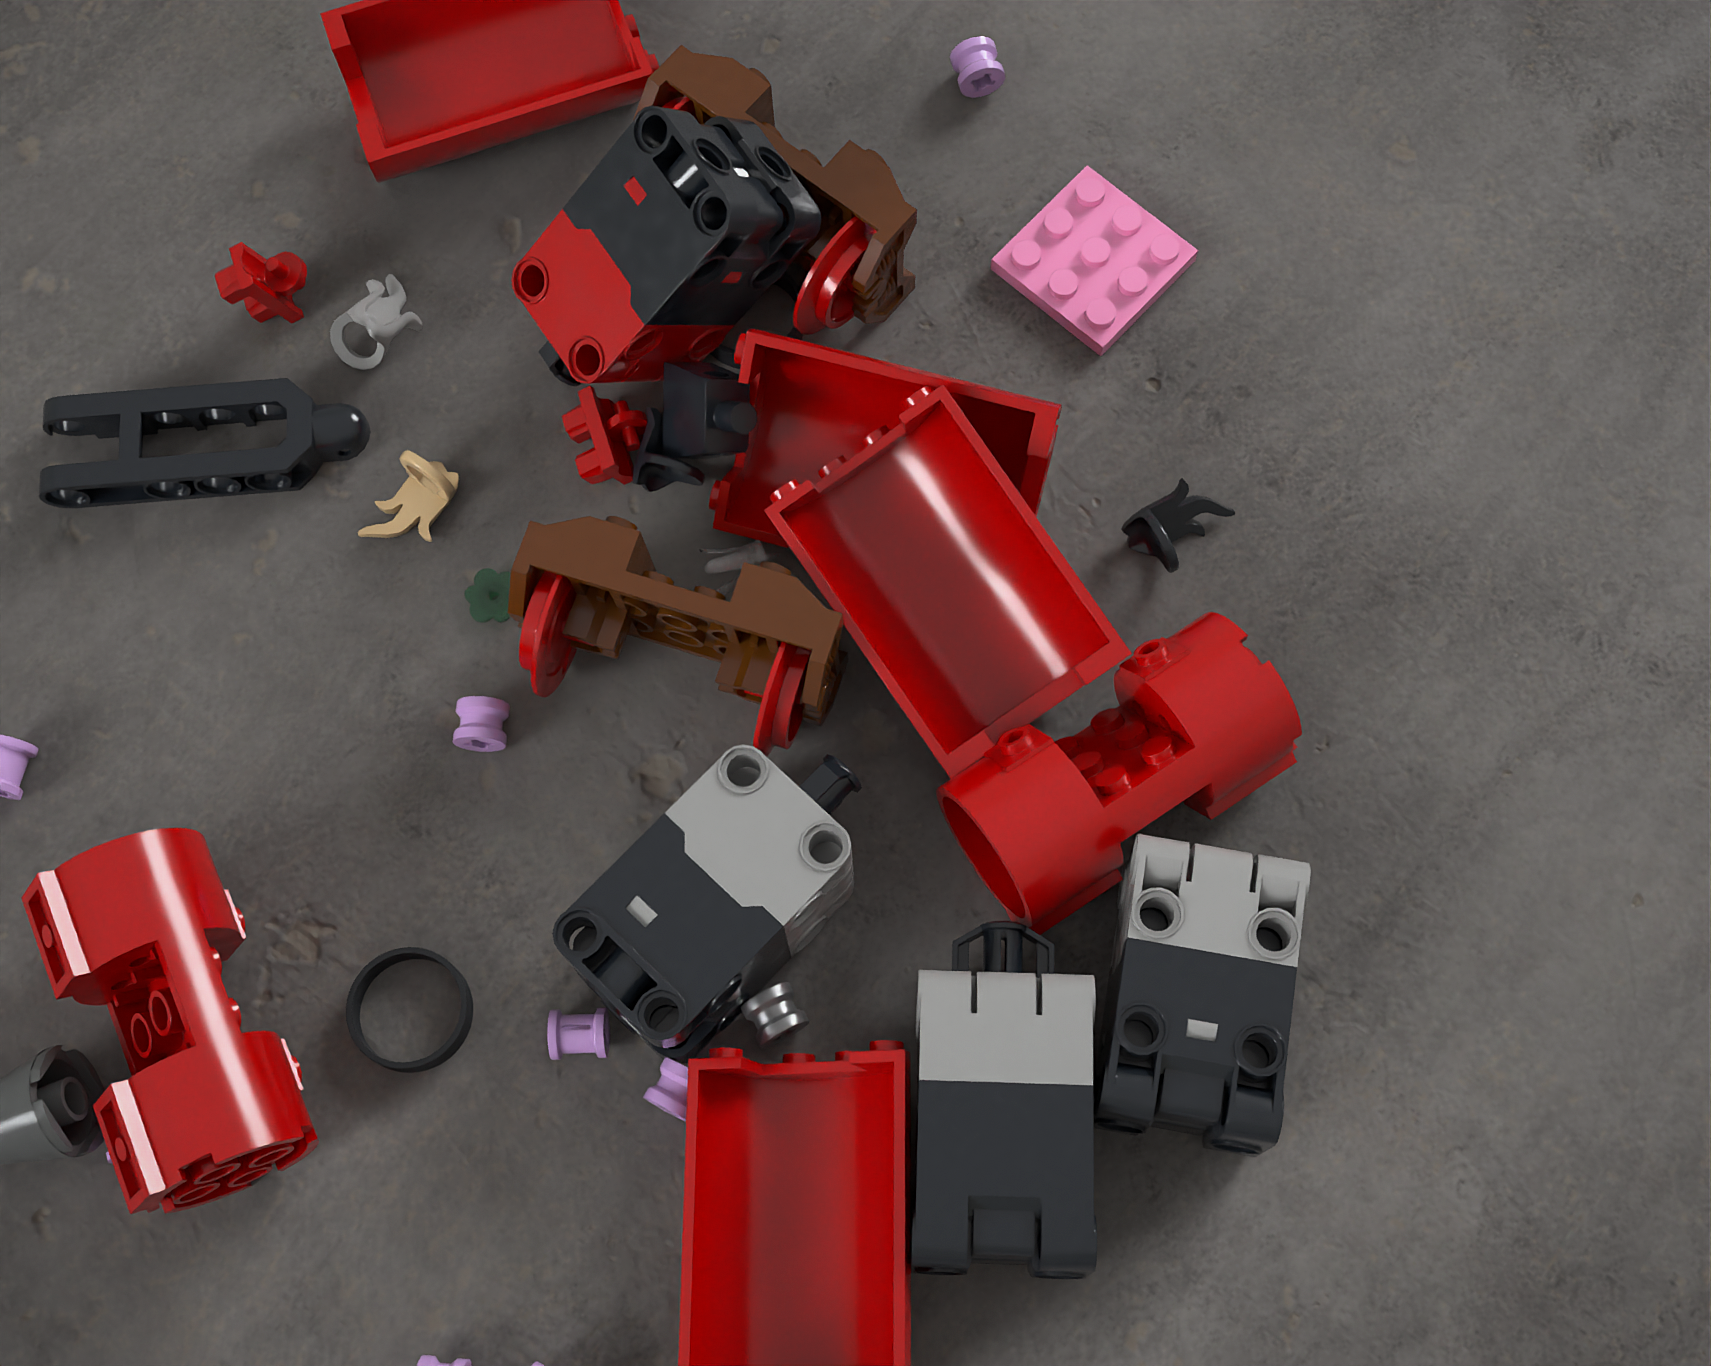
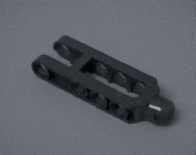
M288 378L52 397L45 401L43 407L42 428L44 432L50 436L54 432L67 436L96 435L98 439L119 437V459L48 466L40 472L39 498L44 503L54 507L87 508L298 491L317 474L323 462L348 461L357 457L369 442L370 426L360 409L343 403L316 405L309 395ZM287 419V437L277 447L142 458L143 435L158 434L159 429L195 427L197 431L207 430L209 425L244 423L246 427L257 426L259 421Z

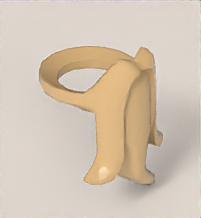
M406 450L399 459L409 475L408 479L392 499L375 501L377 507L384 513H397L392 521L362 528L358 531L359 537H397L406 534L419 523L420 536L425 541L432 542L430 527L454 497L459 483V475L456 472H447L442 462H428L414 452Z

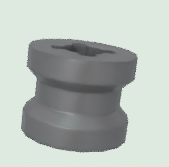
M789 982L780 983L764 990L749 999L741 1007L745 1018L754 1021L758 1029L756 1039L761 1048H767L784 1041L810 1023L805 1012L795 1007L792 1001L794 991Z

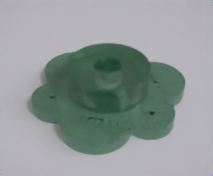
M490 568L477 572L474 577L475 585L469 586L464 593L466 600L471 603L469 610L475 621L485 623L494 618L495 621L502 623L510 618L508 602L511 572L504 571L498 575L495 570ZM494 596H498L497 599L491 600Z

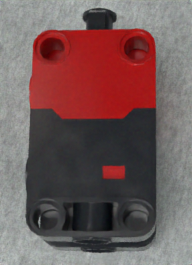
M648 106L637 113L633 122L526 255L517 262L512 273V288L516 297L523 303L548 339L538 352L552 374L561 382L570 386H579L582 383L664 381V362H702L709 353L714 351L723 342L726 334L763 293L784 275L791 262L810 241L815 239L820 231L821 213L817 204L794 175L788 163L779 155L762 130L754 122L717 116L712 117L703 125L699 124L689 112ZM787 214L789 216L788 225L786 223Z

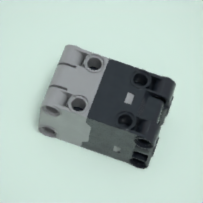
M1143 834L1136 835L1131 855L1128 861H1125L1121 872L1123 880L1119 883L1117 897L1118 916L1095 1075L1093 1076V1128L1134 1136L1146 1133L1149 1127L1198 1136L1203 1134V1148L1249 1157H1257L1277 1144L1284 1115L1283 1088L1303 913L1310 885L1311 870L1309 863L1259 854L1253 859L1252 853L1195 843L1189 849V842Z

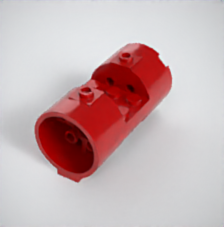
M1207 612L1167 639L1161 637L1160 639L1149 640L1138 646L1133 653L1134 655L1118 665L1120 669L1114 674V689L1120 706L1099 712L1091 719V725L1074 736L1063 737L1054 742L1050 736L1030 724L1011 729L999 738L997 745L984 752V758L936 789L939 806L956 841L984 884L1004 907L1011 921L1024 924L1039 935L1043 934L1123 880L1118 870L1123 865L1124 860L1121 842L1182 801L1188 807L1212 820L1297 763L1292 751L1298 747L1293 741L1302 735V727L1292 697L1272 663L1268 660L1262 664L1250 649L1243 646L1242 643L1247 640L1248 635L1230 619L1215 612Z
M161 828L138 832L95 846L69 859L54 870L37 873L21 899L55 998L58 1000L72 996L80 1004L93 1006L107 1005L132 1075L127 1080L110 1084L93 1104L129 1213L134 1214L143 1210H147L150 1213L160 1208L159 1203L162 1204L165 1214L204 1205L251 1187V1181L269 1173L273 1169L272 1164L274 1163L278 1171H284L309 1155L317 1147L319 1140L301 1094L303 1086L301 1084L302 1071L300 1064L293 1055H290L285 1039H280L277 1033L273 1031L241 1033L239 1006L233 998H228L221 979L222 962L227 961L246 939L245 920L240 909L234 906L228 889L224 890L205 837L200 832L188 828Z

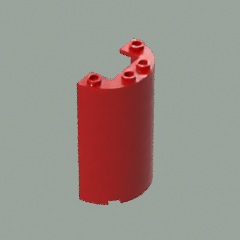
M362 0L320 13L332 52L345 80L358 120L356 127L368 164L378 183L639 102L648 78L659 68L655 54L649 55L647 50L642 47L633 14L624 16L618 0Z
M752 328L747 333L742 332L735 348L734 363L741 365L738 382L750 383V404L754 406L757 412V423L754 429L749 432V447L746 453L736 454L734 466L721 481L716 480L713 484L709 498V509L715 511L713 529L790 548L764 511V509L773 504L769 498L770 495L793 479H796L799 485L807 479L812 484H815L821 480L818 471L830 461L841 455H844L848 461L862 451L864 447L861 445V441L870 433L883 425H887L890 430L900 424L898 415L906 411L902 403L908 397L925 386H929L933 392L941 385L945 386L1037 517L1059 426L1056 425V421L1060 418L1061 404Z
M941 385L933 392L929 386H925L908 397L902 403L906 411L898 415L900 421L898 426L890 430L887 425H883L870 433L861 441V445L864 447L862 451L848 461L844 455L830 461L818 471L821 480L815 484H812L807 479L799 485L797 480L793 479L778 488L769 497L773 504L764 509V511L831 608L843 614V625L951 779L984 757V752L997 745L999 738L1004 733L1030 724L1132 653L944 385Z
M894 1040L869 1042V1051L835 1052V1061L816 1062V1055L788 1053L782 1055V1063L761 1064L744 1058L743 1050L738 1048L709 1049V1058L688 1059L678 1366H911V1053L904 1049V1042Z

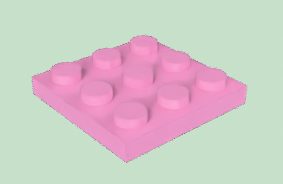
M1087 165L991 259V270L1099 356H1102L1196 261L1198 250Z

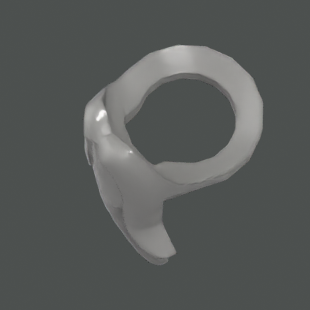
M393 274L387 275L385 279L389 297L382 298L385 287L381 282L373 279L368 280L366 286L370 294L340 315L332 324L330 339L334 351L343 362L353 368L361 370L374 368L384 360L393 338L404 328H411L418 332L422 329V322L418 315L413 312L400 314L406 303V294L402 285ZM354 321L366 326L369 335L377 341L375 354L371 356L358 355L347 345L344 330L349 322Z

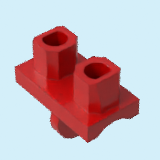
M243 242L229 248L233 264L215 273V279L222 299L232 305L244 300L246 310L252 318L260 323L276 315L283 317L290 323L304 318L302 310L295 305L292 299V294L302 289L306 283L307 266L303 259L292 252L285 251L267 260Z
M591 385L577 391L581 404L561 417L570 439L580 444L592 438L594 448L576 456L575 462L580 477L592 485L611 478L624 485L632 482L634 466L629 451L639 449V436L645 433L647 415L640 410H630L627 401L622 400L613 403L610 399L597 397L595 389Z

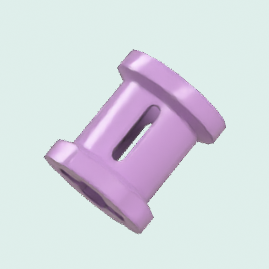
M0 735V796L20 800L23 790L19 786L30 758L37 756L39 748L23 740L5 735Z
M598 1008L595 1014L562 1015L559 1009L550 1010L547 1034L550 1059L560 1060L563 1054L596 1053L598 1058H608L610 1048L608 1009Z

